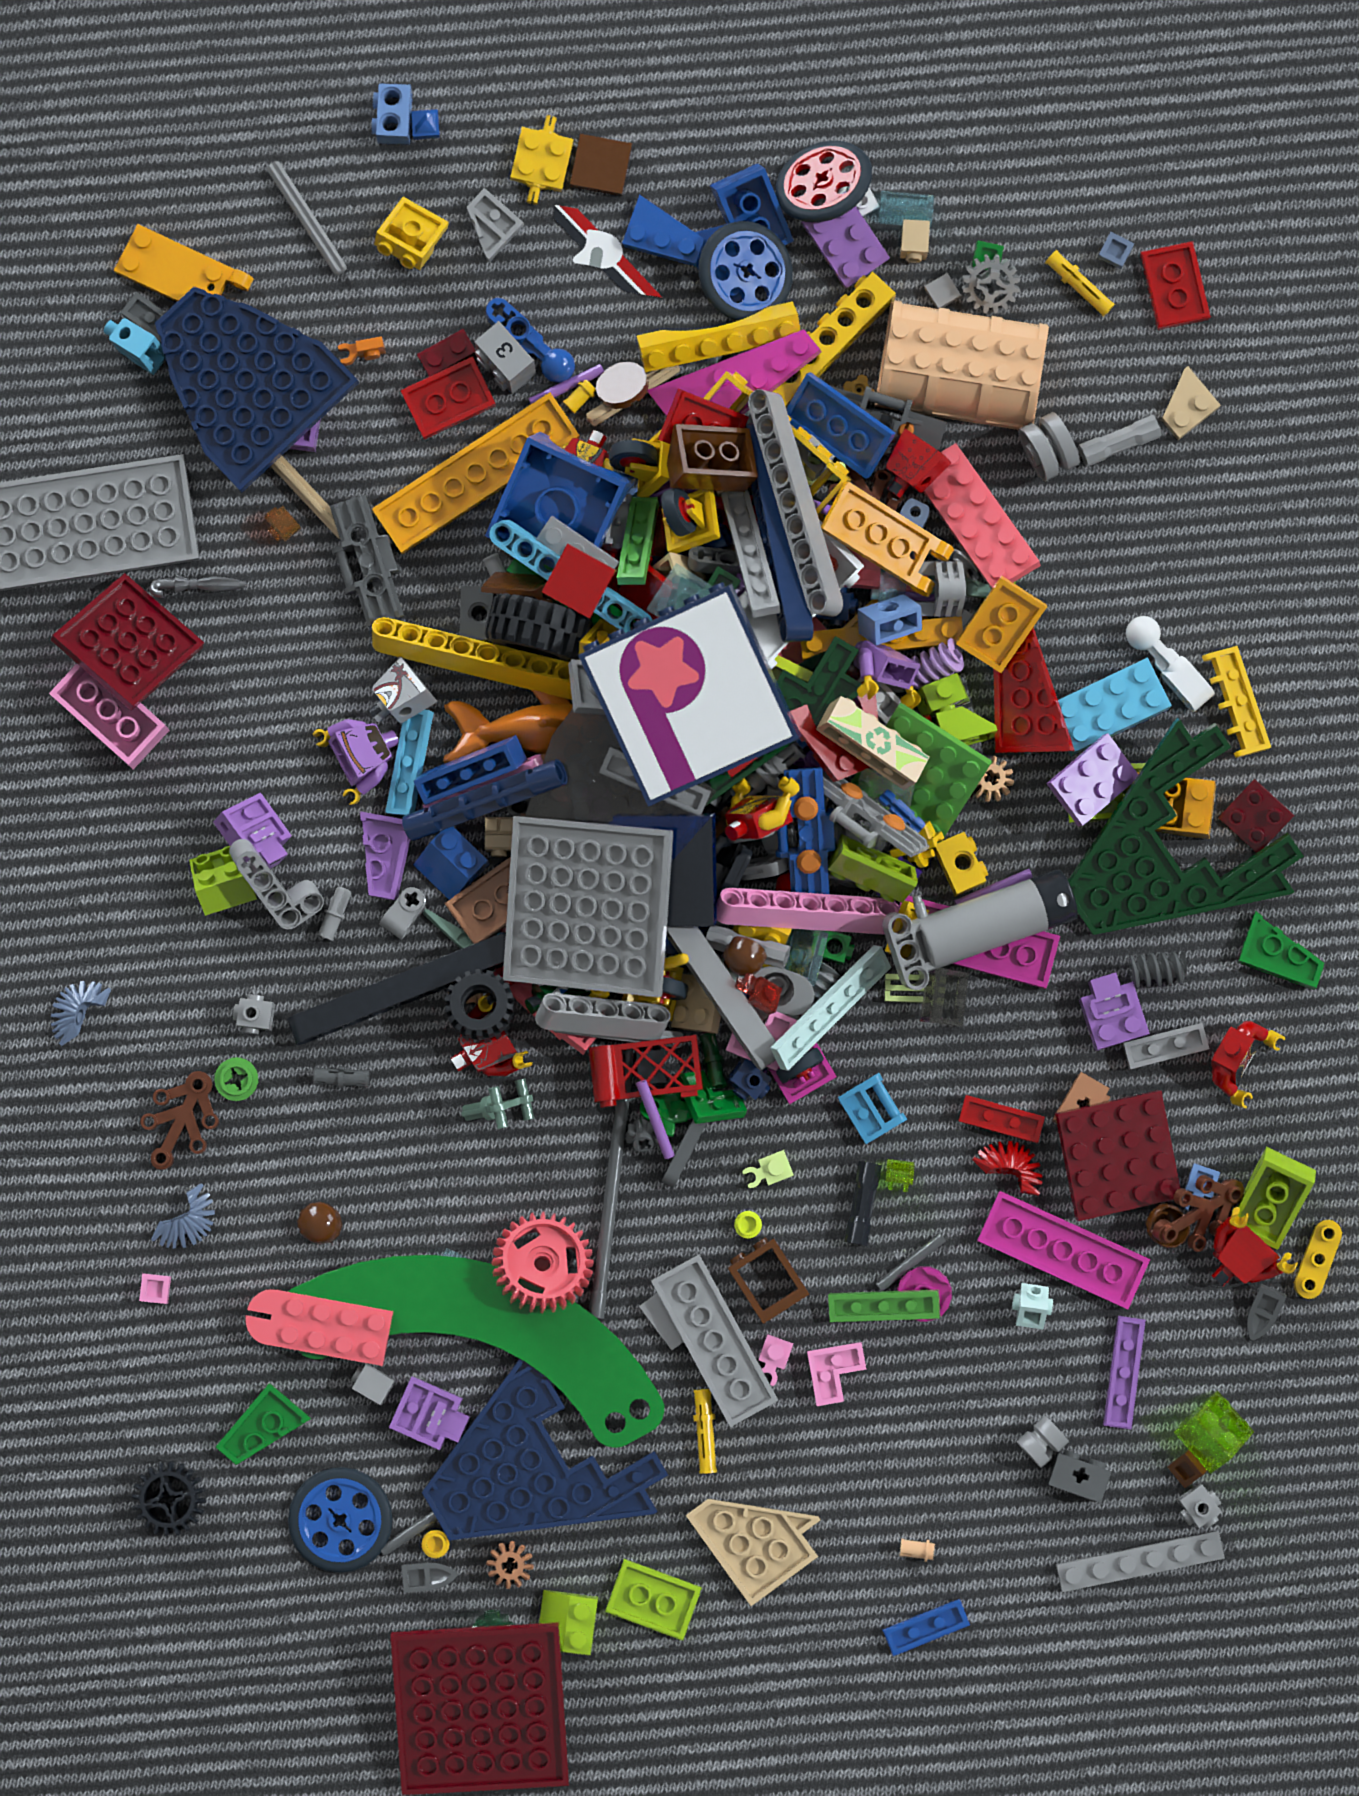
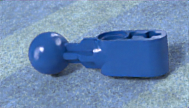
M494 298L488 303L486 308L487 321L492 326L498 321L504 325L505 319L501 315L493 316V308L496 310L502 308V315L509 320L505 328L528 354L535 355L541 361L542 373L549 381L561 383L573 375L575 362L568 351L549 348L543 342V336L506 300ZM515 324H520L525 328L526 332L522 336H515L510 330L511 327Z

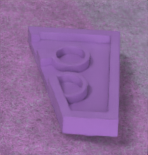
M360 811L363 823V845L366 852L365 864L369 896L396 901L399 895L410 839L404 831L402 819Z

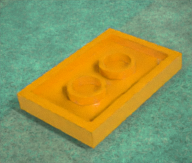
M1001 575L957 639L956 645L1002 673L1047 608V605Z

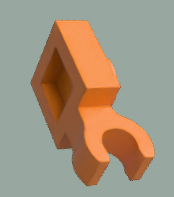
M382 336L355 341V344L343 343L338 346L339 352L348 351L350 353L348 358L340 359L344 366L351 365L358 356L359 358H365V360H374L379 358L380 354H386Z

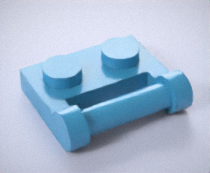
M880 1073L837 1098L865 1145L908 1120L904 1113H900L881 1082L883 1078ZM871 1087L891 1118L886 1123L866 1093V1090Z

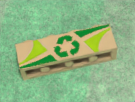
M842 696L829 704L816 728L818 732L903 790L917 782L929 759V756L923 753L920 747L910 744L900 737L897 731L887 728L878 722L874 715L865 713L852 700Z

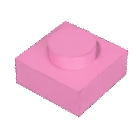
M142 1274L139 1301L168 1304L171 1276Z

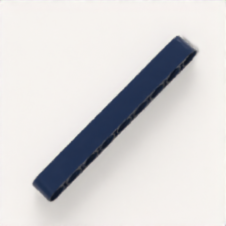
M746 423L745 428H750L758 478L751 484V490L763 547L780 605V613H776L781 640L783 642L811 641L813 638L811 612L806 604L754 423Z

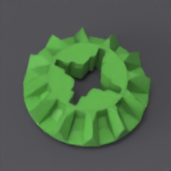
M243 1058L227 1059L218 1067L215 1073V1086L218 1092L224 1098L231 1101L247 1099L255 1092L259 1083L256 1068L251 1062ZM233 1068L238 1075H248L241 1080L242 1090L236 1084L229 1083L226 1085L233 1078Z

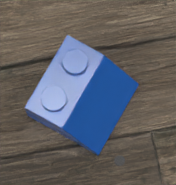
M454 827L442 830L428 844L413 864L449 900L467 888L490 865L489 861Z

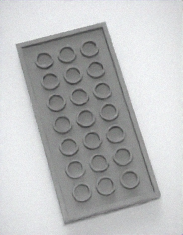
M184 454L0 483V591L200 560Z

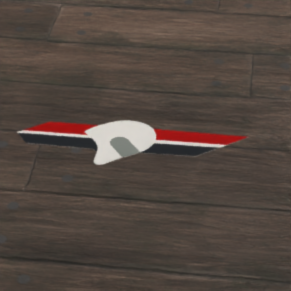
M555 205L554 220L581 247V252L573 258V262L601 268L624 292L662 297L622 255L623 249L616 237L599 231L577 208Z

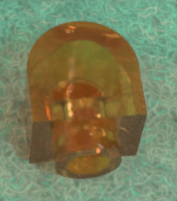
M283 506L280 509H277V507L273 508L264 517L271 525L267 530L277 541L282 538L286 542L301 529L300 525Z

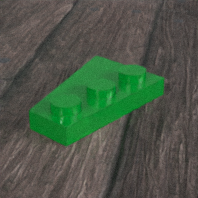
M1257 911L1253 914L1237 962L1312 990L1317 988L1325 964L1299 943L1296 944L1284 935L1283 931L1278 927L1268 923Z
M269 1383L218 1443L216 1448L234 1464L238 1465L312 1418Z

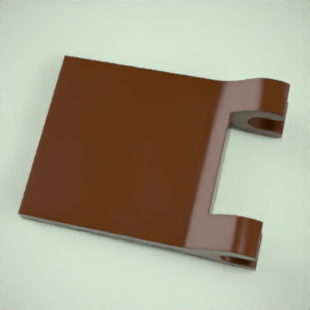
M494 572L481 587V592L532 596L549 603L555 601V599L542 593L547 580L540 575Z

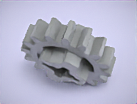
M987 254L984 255L983 262H980L977 258L974 259L976 266L974 268L967 266V271L970 275L962 277L963 281L968 283L962 286L963 292H970L966 296L967 302L974 300V309L982 306L984 313H987L989 308H993L994 313H998V306H1002L1005 310L1008 309L1006 302L1008 300L1016 301L1012 293L1020 292L1019 286L1014 285L1020 282V277L1013 275L1017 271L1016 267L1011 266L1008 268L1009 260L1006 258L1000 262V257L997 254L993 260H990ZM988 268V270L985 271L984 273L978 274V273L981 272L982 270ZM1000 269L1007 274L1009 281L1000 277ZM991 279H994L997 285L994 284L991 286V289H988L986 283H990ZM974 287L982 290V298L975 293ZM1003 294L1000 298L994 300L995 297Z

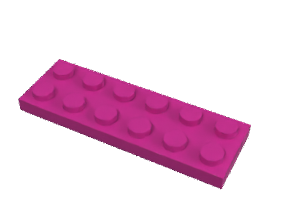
M908 896L904 900L914 903L912 896ZM922 899L926 909L929 910L928 914L950 907ZM1043 931L952 964L1046 989L1060 936Z
M1001 1191L998 1192L977 1239L978 1242L1127 1310L1150 1261L1149 1258Z

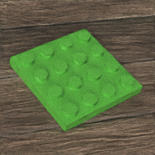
M900 702L886 727L897 731L900 737L910 744L917 745L922 749L923 753L929 756L917 782L903 790L870 767L856 773L851 783L857 785L868 794V797L887 811L890 808L888 806L884 807L878 801V798L885 790L889 789L896 795L895 798L897 800L900 799L915 813L914 816L916 818L919 816L924 822L930 820L935 832L942 831L945 837L993 761Z

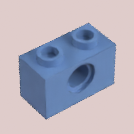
M905 594L859 608V634L873 644L879 645L921 631V605Z

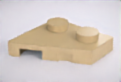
M1188 366L1184 369L1162 418V422L1177 440H1180L1221 406Z

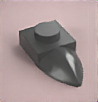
M1264 1284L1260 1285L1248 1315L1247 1328L1250 1340L1253 1341L1262 1337L1272 1328L1284 1304L1286 1294Z
M424 1562L401 1565L404 1593L440 1589L458 1576L455 1570L439 1563Z

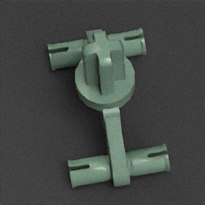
M526 1078L514 1081L519 1097L502 1101L499 1086L488 1088L490 1095L483 1097L481 1102L464 1105L461 1112L462 1116L466 1121L485 1118L488 1121L496 1120L497 1129L508 1127L504 1110L521 1104L523 1121L534 1119L530 1103L533 1101V1096L528 1094Z

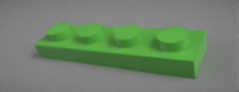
M632 497L617 572L618 585H645L659 509L658 497Z
M939 1289L829 1293L828 1295L830 1322L940 1318Z

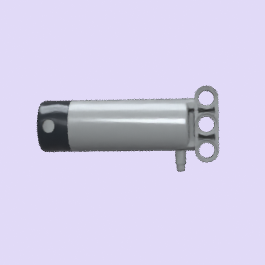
M1056 869L931 914L927 913L921 895L913 896L917 919L910 920L904 914L892 912L885 916L882 925L900 982L912 990H921L928 984V972L1077 919L1078 911L1075 896L1068 879L1062 871ZM900 918L903 922V927L899 932L895 933L892 930V922ZM909 944L911 954L907 958H902L900 950L903 945ZM913 970H917L920 976L919 980L915 984H910L909 974Z

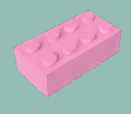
M78 664L49 693L133 770L170 731L143 704L140 703L130 711Z

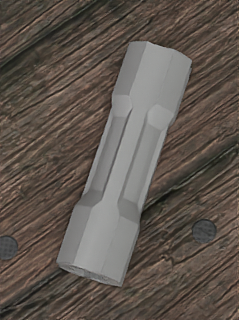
M1154 415L1134 422L1130 426L1079 444V453L1083 463L1088 467L1105 460L1109 456L1160 438L1162 435L1161 429Z
M714 925L710 926L706 940L712 949L724 952L727 944L735 936H747L737 934L731 929ZM747 937L756 941L764 948L767 954L764 964L782 969L785 968L790 954V946L774 941H761Z

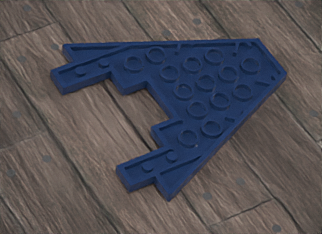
M519 1359L424 1488L422 1494L450 1541L655 1514L658 1511L645 1489L668 1476V1473L655 1451L608 1479L593 1455L569 1469L542 1423L544 1419L565 1408L554 1389L552 1382L531 1365Z

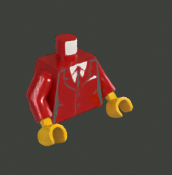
M490 993L480 997L478 1004L467 1016L473 1019H484L493 1013L490 1010L496 1007V1002L491 1005L487 1002V997ZM505 1031L501 1032L502 1037L498 1039L492 1037L490 1038L491 1042L485 1043L484 1040L474 1043L472 1039L466 1040L460 1034L461 1037L458 1040L464 1050L451 1057L458 1071L473 1063L478 1073L483 1072L486 1076L505 1077L519 1069L532 1065V1062H523V1055L527 1054L528 1051L517 1053Z

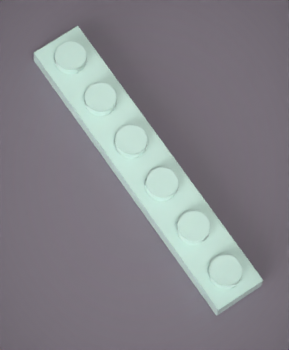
M873 945L770 1048L780 1069L788 1071L891 968L881 946Z

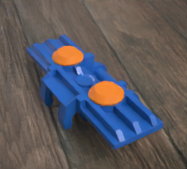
M819 767L784 770V777L788 779L792 777L800 788L796 795L790 797L792 802L789 808L791 816L796 817L798 822L799 840L797 847L789 848L788 824L778 829L776 857L789 858L791 892L829 894L827 857L828 852L836 849V838H834V823L829 820L834 809L828 808L825 811L823 769Z

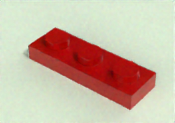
M965 1095L958 1122L1037 1144L1045 1117Z

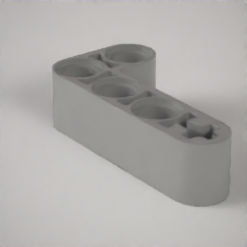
M239 839L231 845L229 853L238 870L283 929L297 927L322 909L324 899L312 881L303 880L286 891L249 840ZM248 856L251 860L246 862L243 857Z

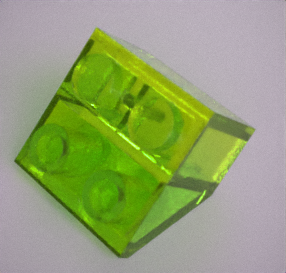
M1217 1390L1186 1417L1174 1433L1211 1474L1231 1460L1254 1431Z

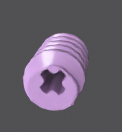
M953 638L947 640L948 647L943 642L939 643V651L935 647H931L929 649L930 656L927 652L923 651L920 653V659L915 655L911 657L913 661L921 665L914 678L916 689L919 690L924 685L963 670V655Z

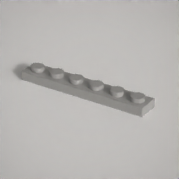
M748 489L745 492L721 493L722 503L752 616L755 618L780 613L779 601Z
M1212 1531L1056 1564L1061 1592H1067L1225 1559L1219 1531Z

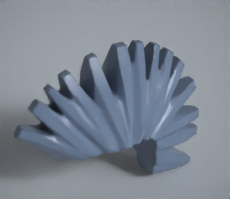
M80 981L79 992L74 984L70 985L71 990L67 987L65 988L67 994L60 992L65 1000L57 997L56 1000L59 1003H54L53 1007L64 1012L51 1014V1017L60 1019L51 1023V1026L56 1027L52 1030L53 1033L58 1032L54 1035L55 1038H62L59 1042L61 1046L78 1036L85 1019L86 1010L90 1005L105 1006L111 992L110 988L101 992L102 984L98 983L96 985V982L92 981L86 990L85 981Z
M202 1183L186 1192L190 1204L189 1211L173 1219L160 1221L152 1236V1241H155L161 1235L159 1245L163 1246L167 1239V1248H169L171 1242L173 1248H176L177 1238L179 1237L182 1247L186 1248L185 1234H187L193 1245L197 1244L196 1238L202 1241L198 1231L205 1237L207 1236L203 1229L210 1231L211 1228L208 1225L213 1226L214 1222L203 1216L214 1215L215 1211L202 1210L213 1202L212 1199L206 1200L210 1196L209 1193L197 1197L204 1186Z

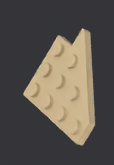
M714 1499L705 1500L686 1514V1517L750 1606L754 1605L818 1557L802 1535V1533L820 1521L818 1516Z

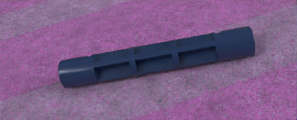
M555 759L536 766L533 770H525L431 805L429 808H423L404 815L402 819L404 831L410 840L415 841L567 784L566 770L561 761Z

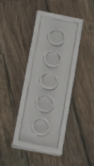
M700 1255L651 1280L730 1427L779 1401Z

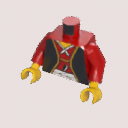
M1251 1021L1243 1022L1237 1029L1234 1027L1228 1029L1212 1058V1081L1227 1096H1231L1230 1100L1233 1105L1247 1108L1244 1105V1098L1252 1099L1251 1093L1239 1090L1237 1085L1261 1041L1278 1051L1280 1048L1276 1047L1275 1044L1279 1038L1285 1040L1283 1035L1273 1030L1268 1031L1266 1028Z

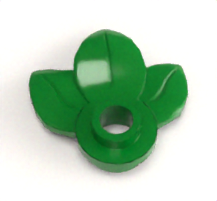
M681 1093L653 1096L667 1136H674L675 1124L693 1118L687 1103L682 1101ZM642 1101L640 1113L644 1119L649 1121L650 1119Z

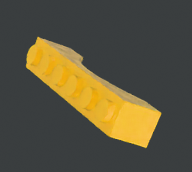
M793 302L766 307L754 315L730 324L691 331L660 330L638 335L637 340L644 370L649 372L754 349L801 330L796 308Z

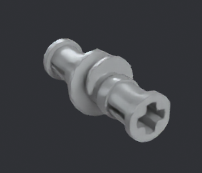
M795 741L755 770V772L748 775L746 780L750 784L751 790L743 798L748 795L755 796L761 793L768 784L777 788L779 783L778 776L783 774L784 770H788L800 757L803 759L807 756L802 747ZM732 788L729 789L732 797L735 796L736 792Z

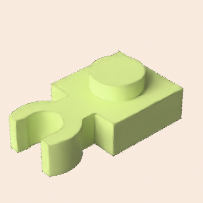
M784 1150L759 1159L761 1168L748 1167L742 1171L743 1175L754 1173L756 1176V1180L748 1184V1188L757 1187L762 1179H766L769 1186L794 1176Z

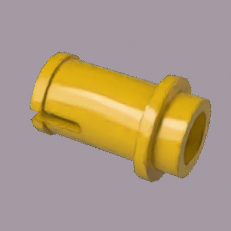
M586 379L583 382L580 381L578 383L579 386L563 401L574 414L590 397H595L596 389Z

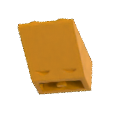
M1185 778L1164 792L1163 795L1177 816L1155 831L1185 837L1210 839L1216 791L1215 781Z

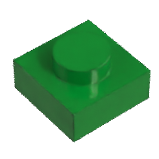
M977 240L971 267L976 266L974 259L977 258L980 262H983L984 255L986 254L990 260H993L996 254L999 255L1001 262L1004 246Z

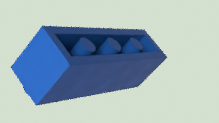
M515 735L427 770L413 782L424 805H427L518 769L528 759Z

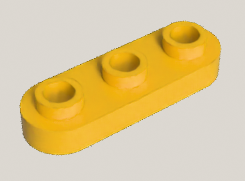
M1332 1220L1320 1221L1313 1229L1294 1280V1289L1302 1298L1312 1299L1317 1297L1325 1284L1342 1237L1340 1226ZM1327 1228L1333 1232V1236L1330 1239L1324 1236V1231ZM1317 1254L1323 1257V1262L1320 1265L1314 1261V1257ZM1307 1280L1313 1281L1314 1287L1312 1290L1305 1288Z

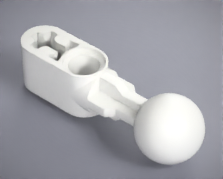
M1148 616L1134 618L1126 629L1127 641L1137 650L1149 651L1155 658V666L1162 672L1160 675L1164 682L1189 710L1195 712L1215 694L1212 687L1185 657L1179 656L1173 649L1166 648L1159 640L1161 635L1160 627L1154 619Z

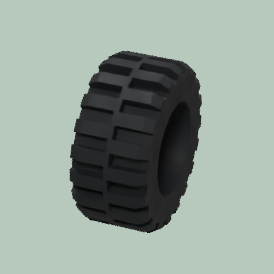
M500 593L493 598L484 633L486 640L491 643L570 662L571 659L579 660V642L593 627L591 618L570 608L530 597Z

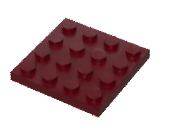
M126 573L55 632L51 638V641L130 711L137 707L199 652L204 645V642Z
M1161 1090L1055 1113L1076 1221L1174 1200V1194L1180 1189V1183Z

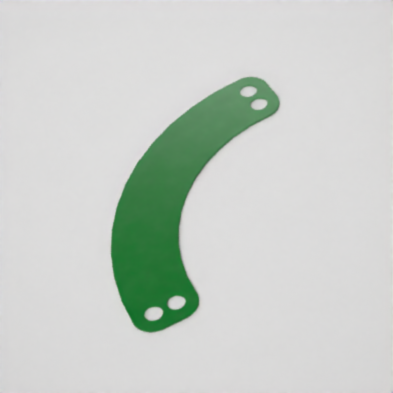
M438 1255L393 1256L359 1262L336 1269L288 1291L394 1311L389 1335L418 1332L453 1334L479 1340L503 1349L531 1365L558 1387L580 1412L595 1438L605 1446L612 1448L623 1447L653 1431L663 1419L664 1403L662 1397L645 1370L620 1339L594 1315L577 1303L571 1304L567 1299L566 1308L563 1310L559 1304H556L554 1313L551 1312L549 1306H546L543 1314H541L539 1306H535L533 1312H530V1304L527 1303L520 1309L521 1300L517 1298L513 1303H510L512 1293L502 1294L506 1285L497 1286L496 1282L501 1276H493V1270L498 1267L492 1266L490 1263ZM519 1278L518 1283L529 1291L543 1294V1289ZM299 1351L302 1355L311 1359H323L328 1357L325 1355ZM636 1399H643L650 1406L648 1416L641 1420L633 1418L629 1412L630 1404ZM613 1412L622 1414L626 1421L624 1429L618 1433L610 1432L605 1426L606 1417Z

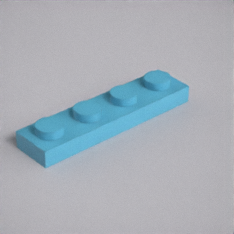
M423 710L402 723L385 811L387 814L404 816L415 812L418 790L413 781L423 771L434 714L430 710Z

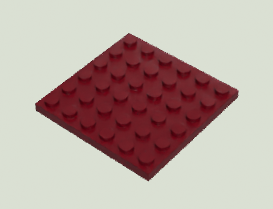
M559 1622L391 1632L402 1795L569 1786Z

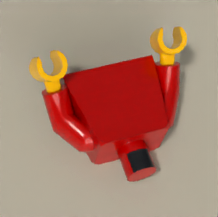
M1235 1207L1232 1211V1216L1228 1217L1217 1227L1213 1243L1215 1250L1213 1255L1222 1265L1211 1276L1223 1287L1234 1275L1245 1284L1271 1279L1283 1272L1290 1274L1295 1271L1298 1262H1295V1264H1288L1286 1262L1291 1258L1292 1254L1285 1253L1281 1261L1278 1260L1280 1256L1246 1225L1249 1214L1247 1213L1244 1217L1238 1216L1239 1207Z

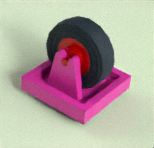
M817 1042L788 1071L780 1069L779 1066L777 1071L768 1068L789 1105L837 1077Z

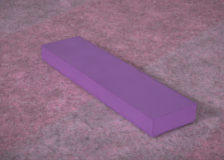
M1117 1316L1103 1421L1104 1426L1124 1429L1132 1428L1146 1321L1144 1319Z

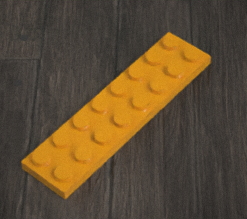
M549 392L372 508V511L400 553L404 554L506 487L527 437L542 432L549 435L550 440L561 447L569 443L573 438L579 439L580 435L551 392Z

